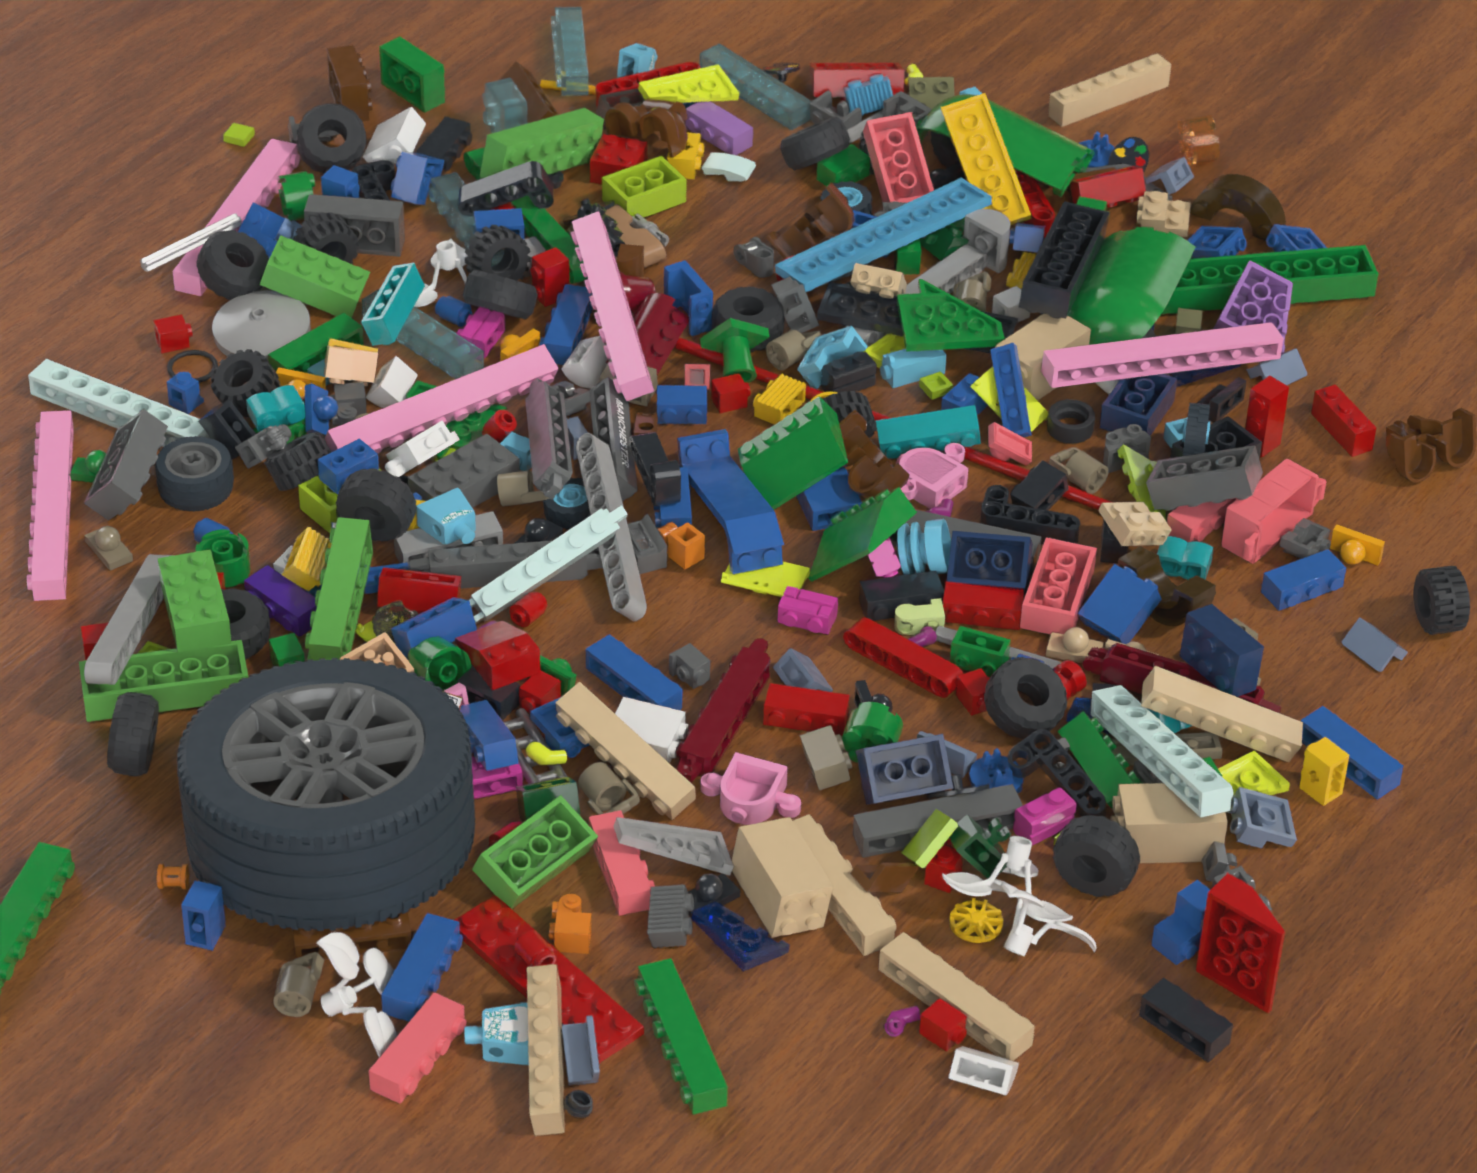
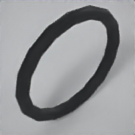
M201 350L180 352L173 356L167 364L168 374L174 377L176 374L173 372L172 366L179 358L187 355H200L210 359L213 363L212 370L205 376L194 378L199 383L209 380L215 374L213 372L215 367H218L216 358L212 354Z

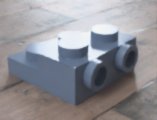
M1242 787L1237 789L1231 799L1230 811H1227V813L1232 815L1230 831L1236 834L1237 842L1262 848L1267 841L1292 847L1297 838L1288 800Z

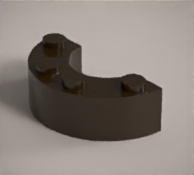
M1226 174L1213 179L1194 200L1190 209V214L1209 221L1221 209L1236 210L1243 214L1250 222L1253 236L1267 241L1266 239L1274 224L1286 226L1284 210L1274 193L1261 182L1240 174Z
M1141 546L1118 559L1119 567L1124 568L1126 566L1132 569L1138 578L1143 581L1149 579L1158 586L1157 590L1162 600L1150 614V617L1158 623L1166 626H1179L1185 623L1188 612L1210 605L1214 600L1216 594L1215 584L1196 575L1179 586L1175 585L1164 573L1159 555Z

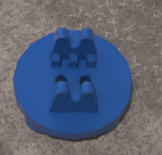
M1097 131L1094 134L1093 140L1079 143L1095 152L1088 168L1108 166L1109 157L1115 147L1109 143L1107 134L1100 138V132Z
M998 748L994 749L992 755L985 751L983 757L973 763L969 772L972 786L989 784L990 788L1013 784L1017 793L1022 791L1024 778L1013 776L1011 768L1008 767V757L1001 756Z

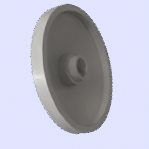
M269 290L254 291L230 300L219 309L212 324L215 344L226 356L231 353L236 354L238 350L245 352L246 349H252L253 352H260L267 360L269 353L306 334L311 329L308 310L301 301Z

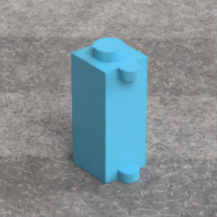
M906 349L883 355L880 373L882 378L887 380L892 388L917 382L920 378L939 371L945 374L946 353L943 350L906 352Z

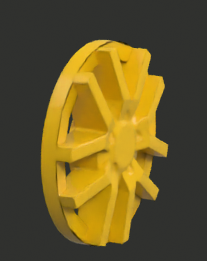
M972 898V901H966L961 904L957 903L950 913L949 922L952 931L959 938L972 943H984L993 940L1001 933L1003 928L1001 910L989 904L988 900L977 901L975 900L976 898ZM975 906L982 908L981 910H976ZM965 927L967 928L964 932L960 931ZM984 930L987 931V932L989 933V935H986V936H985V934L983 933V931H984ZM973 932H976V934L978 935V937H974V936H970V935H971Z

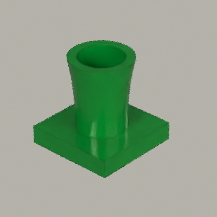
M729 318L700 338L701 348L723 353V377L740 374L744 382L749 383L757 377L750 350L770 337L769 329Z

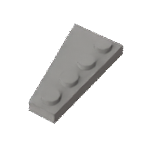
M617 817L613 827L620 844L727 875L731 874L734 867L721 832Z

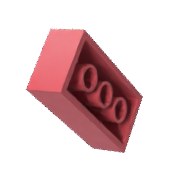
M912 112L867 120L863 129V135L882 201L908 203L934 191Z
M1051 538L1045 539L1022 604L1020 628L1051 635L1052 632L1065 634L1068 629L1076 627L1079 618L1078 612L1083 606L1094 573L1097 548Z

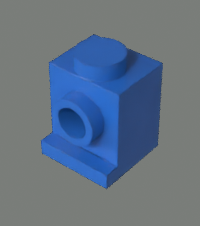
M179 372L167 381L170 406L189 414L204 402V398L200 396L199 381L192 378L189 372Z

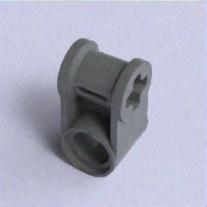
M758 237L751 238L750 242L743 245L737 244L734 246L733 252L739 264L744 265L753 272L755 276L764 278L773 275L774 250L764 244Z

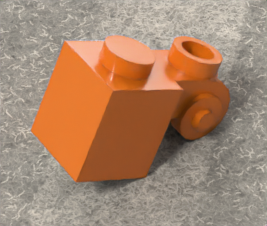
M669 522L657 529L667 545L668 557L686 570L704 559L705 535L687 522L677 527L675 523Z
M566 894L560 898L559 902L553 901L552 918L556 919V922H550L549 940H554V947L560 952L589 954L592 933L591 913H582V901L576 894Z

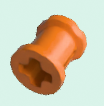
M159 863L157 869L158 889H163L165 886L181 887L183 890L188 889L190 878L188 864H183L182 867H173ZM168 875H178L179 877L168 878Z

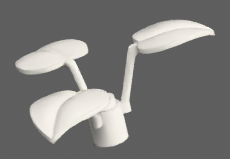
M452 239L437 244V252L431 258V265L435 268L432 284L428 286L424 283L425 287L414 307L428 305L437 298L438 295L434 289L436 288L439 269L452 270L458 268L464 283H466L467 276L462 266L466 265L464 258L468 257V255L465 254V249L457 245Z
M1012 836L1009 840L1007 852L1002 853L1001 860L989 879L982 880L978 876L964 872L947 875L943 873L942 877L952 888L961 893L971 896H986L992 893V889L989 886L992 885L1003 865L1007 862V868L1002 872L1025 877L1026 892L1031 894V877L1037 876L1039 871L1031 863L1032 861L1028 859L1032 842L1024 837ZM1042 901L1045 904L1044 908L1029 902L1026 912L1027 915L1036 920L1055 923V921L1064 922L1073 918V916L1068 915L1057 906L1046 901Z
M993 880L992 885L989 886L992 891L1006 892L1009 897H1016L1018 899L1013 927L1003 946L1005 949L1024 957L1030 943L1036 945L1038 939L1048 929L1053 928L1085 941L1095 953L1097 947L1093 938L1083 930L1059 921H1055V923L1047 922L1035 935H1032L1034 929L1023 924L1029 902L1041 908H1044L1045 904L1026 891L1019 890L1004 881Z
M343 933L326 935L317 944L326 952L334 968L343 979L335 987L331 988L330 992L321 996L322 1008L329 1016H334L340 1012H343L344 1016L350 1013H364V1023L380 1058L397 1037L393 1023L384 1012L377 1013L374 1007H351L357 1001L356 992L372 983L375 984L378 992L382 994L394 970L380 950L371 948L363 956L364 967L371 978L353 988L344 986L349 980L356 978L359 967L356 965L359 961L358 950L353 941Z

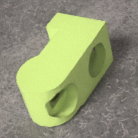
M941 598L931 599L929 605L914 606L902 604L895 609L894 629L899 634L915 636L926 626L932 627L934 631H936L938 626L944 627L945 613Z

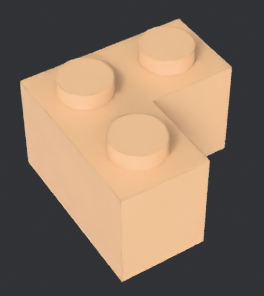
M327 345L324 376L328 377L331 383L344 384L345 380H354L353 383L364 382V386H368V382H374L378 353Z
M386 632L339 658L340 660L350 658V660L362 659V661L371 660L374 663L382 662L387 666L394 665L398 669L403 668L407 672L415 673L413 666Z

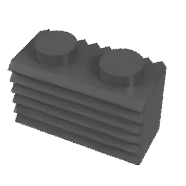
M685 884L651 887L647 932L652 947L685 946L687 935L692 934V921L688 917V913L694 910L693 895L688 894Z

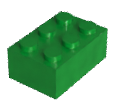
M401 36L379 46L382 85L424 113L445 103V69L441 62L429 56Z

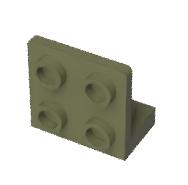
M909 77L906 88L907 95L909 94L910 97L933 109L943 100L954 96V77Z

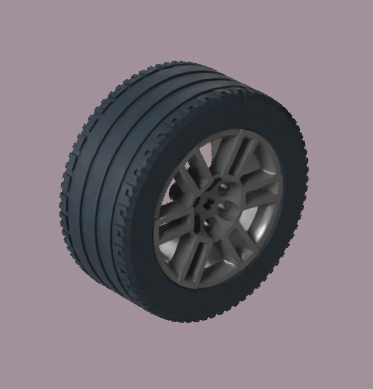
M325 658L316 661L310 659L308 662L297 661L295 664L286 663L281 667L274 666L270 670L265 669L258 674L253 673L249 675L248 678H242L238 683L230 684L229 688L222 689L220 694L212 696L211 700L206 701L204 707L199 708L197 714L192 716L191 722H188L183 737L180 739L177 755V773L186 847L192 870L200 882L221 886L223 904L227 905V908L230 910H236V913L239 915H246L248 919H256L260 923L267 922L271 926L279 925L280 928L292 927L294 930L304 928L305 931H310L311 929H317V931H323L324 929H330L331 931L336 930V928L349 929L351 926L357 928L361 927L362 924L371 925L375 921L382 922L388 917L394 918L399 913L404 914L410 908L415 909L420 903L427 902L429 897L436 896L439 890H443L447 883L453 881V876L458 875L459 869L463 868L471 852L475 832V806L471 743L468 727L462 712L455 705L454 700L449 698L446 692H442L440 687L434 686L433 682L426 681V678L417 676L414 672H407L403 668L398 669L394 665L387 666L382 662L374 663L371 660H350V658H344L343 660H338V658L325 660ZM343 794L351 800L342 801Z

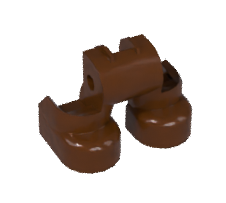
M649 98L640 107L622 102L616 104L605 114L608 135L623 138H639L642 135L643 138H646L653 132L658 131L660 132L661 141L667 142L670 158H674L686 148L688 134L684 121L688 117L685 106L681 102Z
M832 182L826 187L830 195L815 205L821 216L815 220L809 213H805L782 235L772 231L766 237L784 259L818 245L826 236L833 238L853 227L855 221L854 212L849 206L846 196Z
M1459 408L1452 412V419L1443 422L1425 419L1419 415H1410L1407 419V424L1397 420L1393 425L1387 426L1386 449L1389 457L1395 461L1397 472L1414 483L1426 480L1435 468L1436 452L1443 462L1457 468L1466 465L1473 458L1476 451V415L1463 408Z
M856 410L852 411L839 423L848 463L842 467L853 465L848 475L850 488L864 499L871 496L874 498L885 489H888L889 492L898 487L901 489L907 484L910 474L899 463L895 466L891 464V461L866 435V419Z

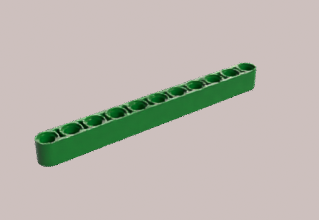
M485 147L463 154L465 166L476 180L483 179L480 177ZM529 196L511 201L515 208H521L524 233L529 238L536 237L546 251L557 247L569 259V282L575 284L588 279V277H584L580 264L584 262H580L575 250L579 245H575L572 237L548 211L537 208Z

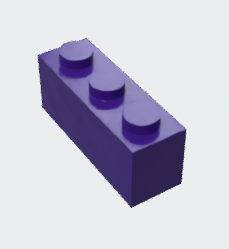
M268 565L244 580L245 591L250 592L263 601L268 609L269 618H273L286 630L295 633L299 637L312 629L310 626L311 613L317 609L314 596Z

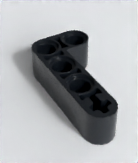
M380 160L358 165L352 169V172L358 174L359 198L389 200L385 192L391 190V184L395 178V165L393 162Z
M526 162L460 187L458 191V209L461 214L472 216L474 211L489 210L525 196H529L537 208L547 209L554 203L553 182L539 162Z
M649 432L630 436L631 453L653 505L656 507L680 502V467L677 460L668 461L657 433Z
M992 485L986 490L981 506L980 524L1040 536L1041 545H1044L1046 538L1078 544L1080 520L1076 516L1008 504L1009 491L1001 485Z
M1040 729L1033 732L1009 751L1008 767L1011 768L1014 777L1025 778L1041 767L1058 788H1062L1075 801L1076 810L1081 816H1106V799L1048 730ZM1040 742L1049 744L1048 748L1042 750L1035 746ZM1018 758L1027 760L1026 764L1020 766L1013 762ZM1057 762L1066 765L1062 770H1056L1052 766ZM1073 783H1080L1084 787L1075 791L1069 786Z

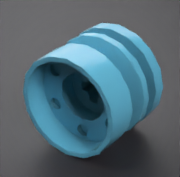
M945 519L927 520L924 533L918 522H913L911 529L907 523L898 529L897 554L904 575L915 574V571L916 573H923L926 570V564H928L930 571H936L937 574L948 573L951 538Z

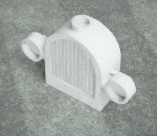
M442 420L387 453L386 457L389 462L385 464V469L390 474L399 477L460 439L455 431L449 432Z

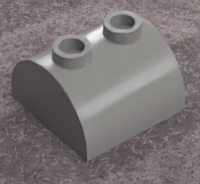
M978 209L965 215L964 236L969 239L968 244L987 254L988 263L986 267L1000 273L1007 265L1010 221L1008 217L1001 212L991 209Z

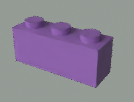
M711 101L697 102L686 108L688 117L685 120L686 128L693 133L701 134V138L727 154L737 155L752 147L753 127Z

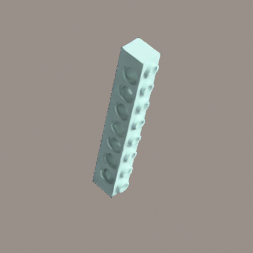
M45 359L28 375L31 395L117 429L141 410L145 409L168 426L164 435L166 440L162 445L163 447L172 441L190 436L210 438L198 422L199 418L51 360Z
M1119 685L1092 691L1091 716H1095L1107 731L1200 818L1230 811L1231 799L1233 798V789L1230 783L1221 777L1147 708L1142 707L1141 703L1123 686Z

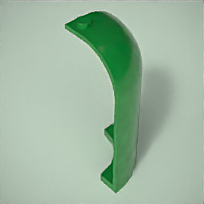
M956 95L943 100L931 109L925 118L919 120L916 125L920 143L928 131L937 132L951 138L941 112V107L977 95ZM988 99L1013 168L1052 187L1053 194L1062 197L1075 177L1073 172L1085 173L1095 155L1094 150Z
M1136 227L1133 230L1123 232L1121 230L1111 234L1104 239L1068 316L1091 329L1089 345L1142 339L1166 308L1196 247L1179 235L1172 232L1157 231L1152 227Z

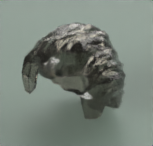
M401 600L393 601L376 611L375 616L372 618L373 632L376 636L386 632L395 644L391 628L419 614L415 610L406 608Z

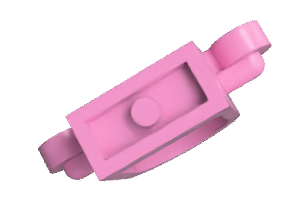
M951 443L945 447L944 454L930 448H916L901 454L896 464L899 463L910 474L907 484L901 488L907 499H914L930 509L940 507L943 499H952L967 487L968 468L960 464L964 460L965 448L958 443Z
M735 752L724 776L716 773H707L701 778V792L707 796L720 794L722 813L735 823L745 825L761 823L767 820L776 808L786 818L796 817L801 812L800 798L793 794L783 793L787 786V766Z

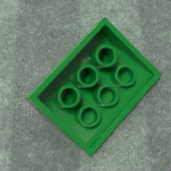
M820 396L806 403L791 415L786 416L783 420L764 430L763 433L738 448L740 463L745 475L773 510L848 463L837 413Z
M900 487L890 492L888 489H885L874 498L871 496L864 500L860 506L855 504L846 510L845 513L841 511L830 519L832 524L824 530L808 577L811 582L872 553L917 513Z

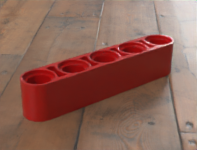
M685 62L602 81L595 86L596 108L607 112L616 104L622 102L632 106L642 104L645 99L638 90L639 82L701 69V67L696 62Z
M866 617L858 620L843 635L845 644L853 651L941 698L948 697L957 688V676L964 674L957 665Z

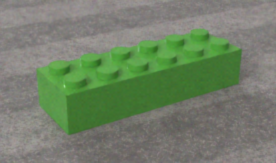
M582 108L488 134L480 177L485 178L530 161L539 162L547 174L589 163L600 142L604 119L588 109Z
M338 517L336 528H331L330 543L332 545L331 548L326 549L325 564L327 566L326 569L321 570L320 575L322 588L316 592L315 605L317 609L312 611L310 618L312 631L306 634L305 648L309 649L308 660L313 659V661L322 658H325V660L338 658L340 660V657L352 650L373 556L369 520Z
M242 640L231 641V644L180 653L177 652L176 648L132 654L115 685L86 683L84 669L87 660L79 661L87 722L112 719L118 696L127 692L152 695L159 702V712L204 706L206 701H210L211 697L215 694H220L222 689L229 688L230 684L238 683L242 678H248Z

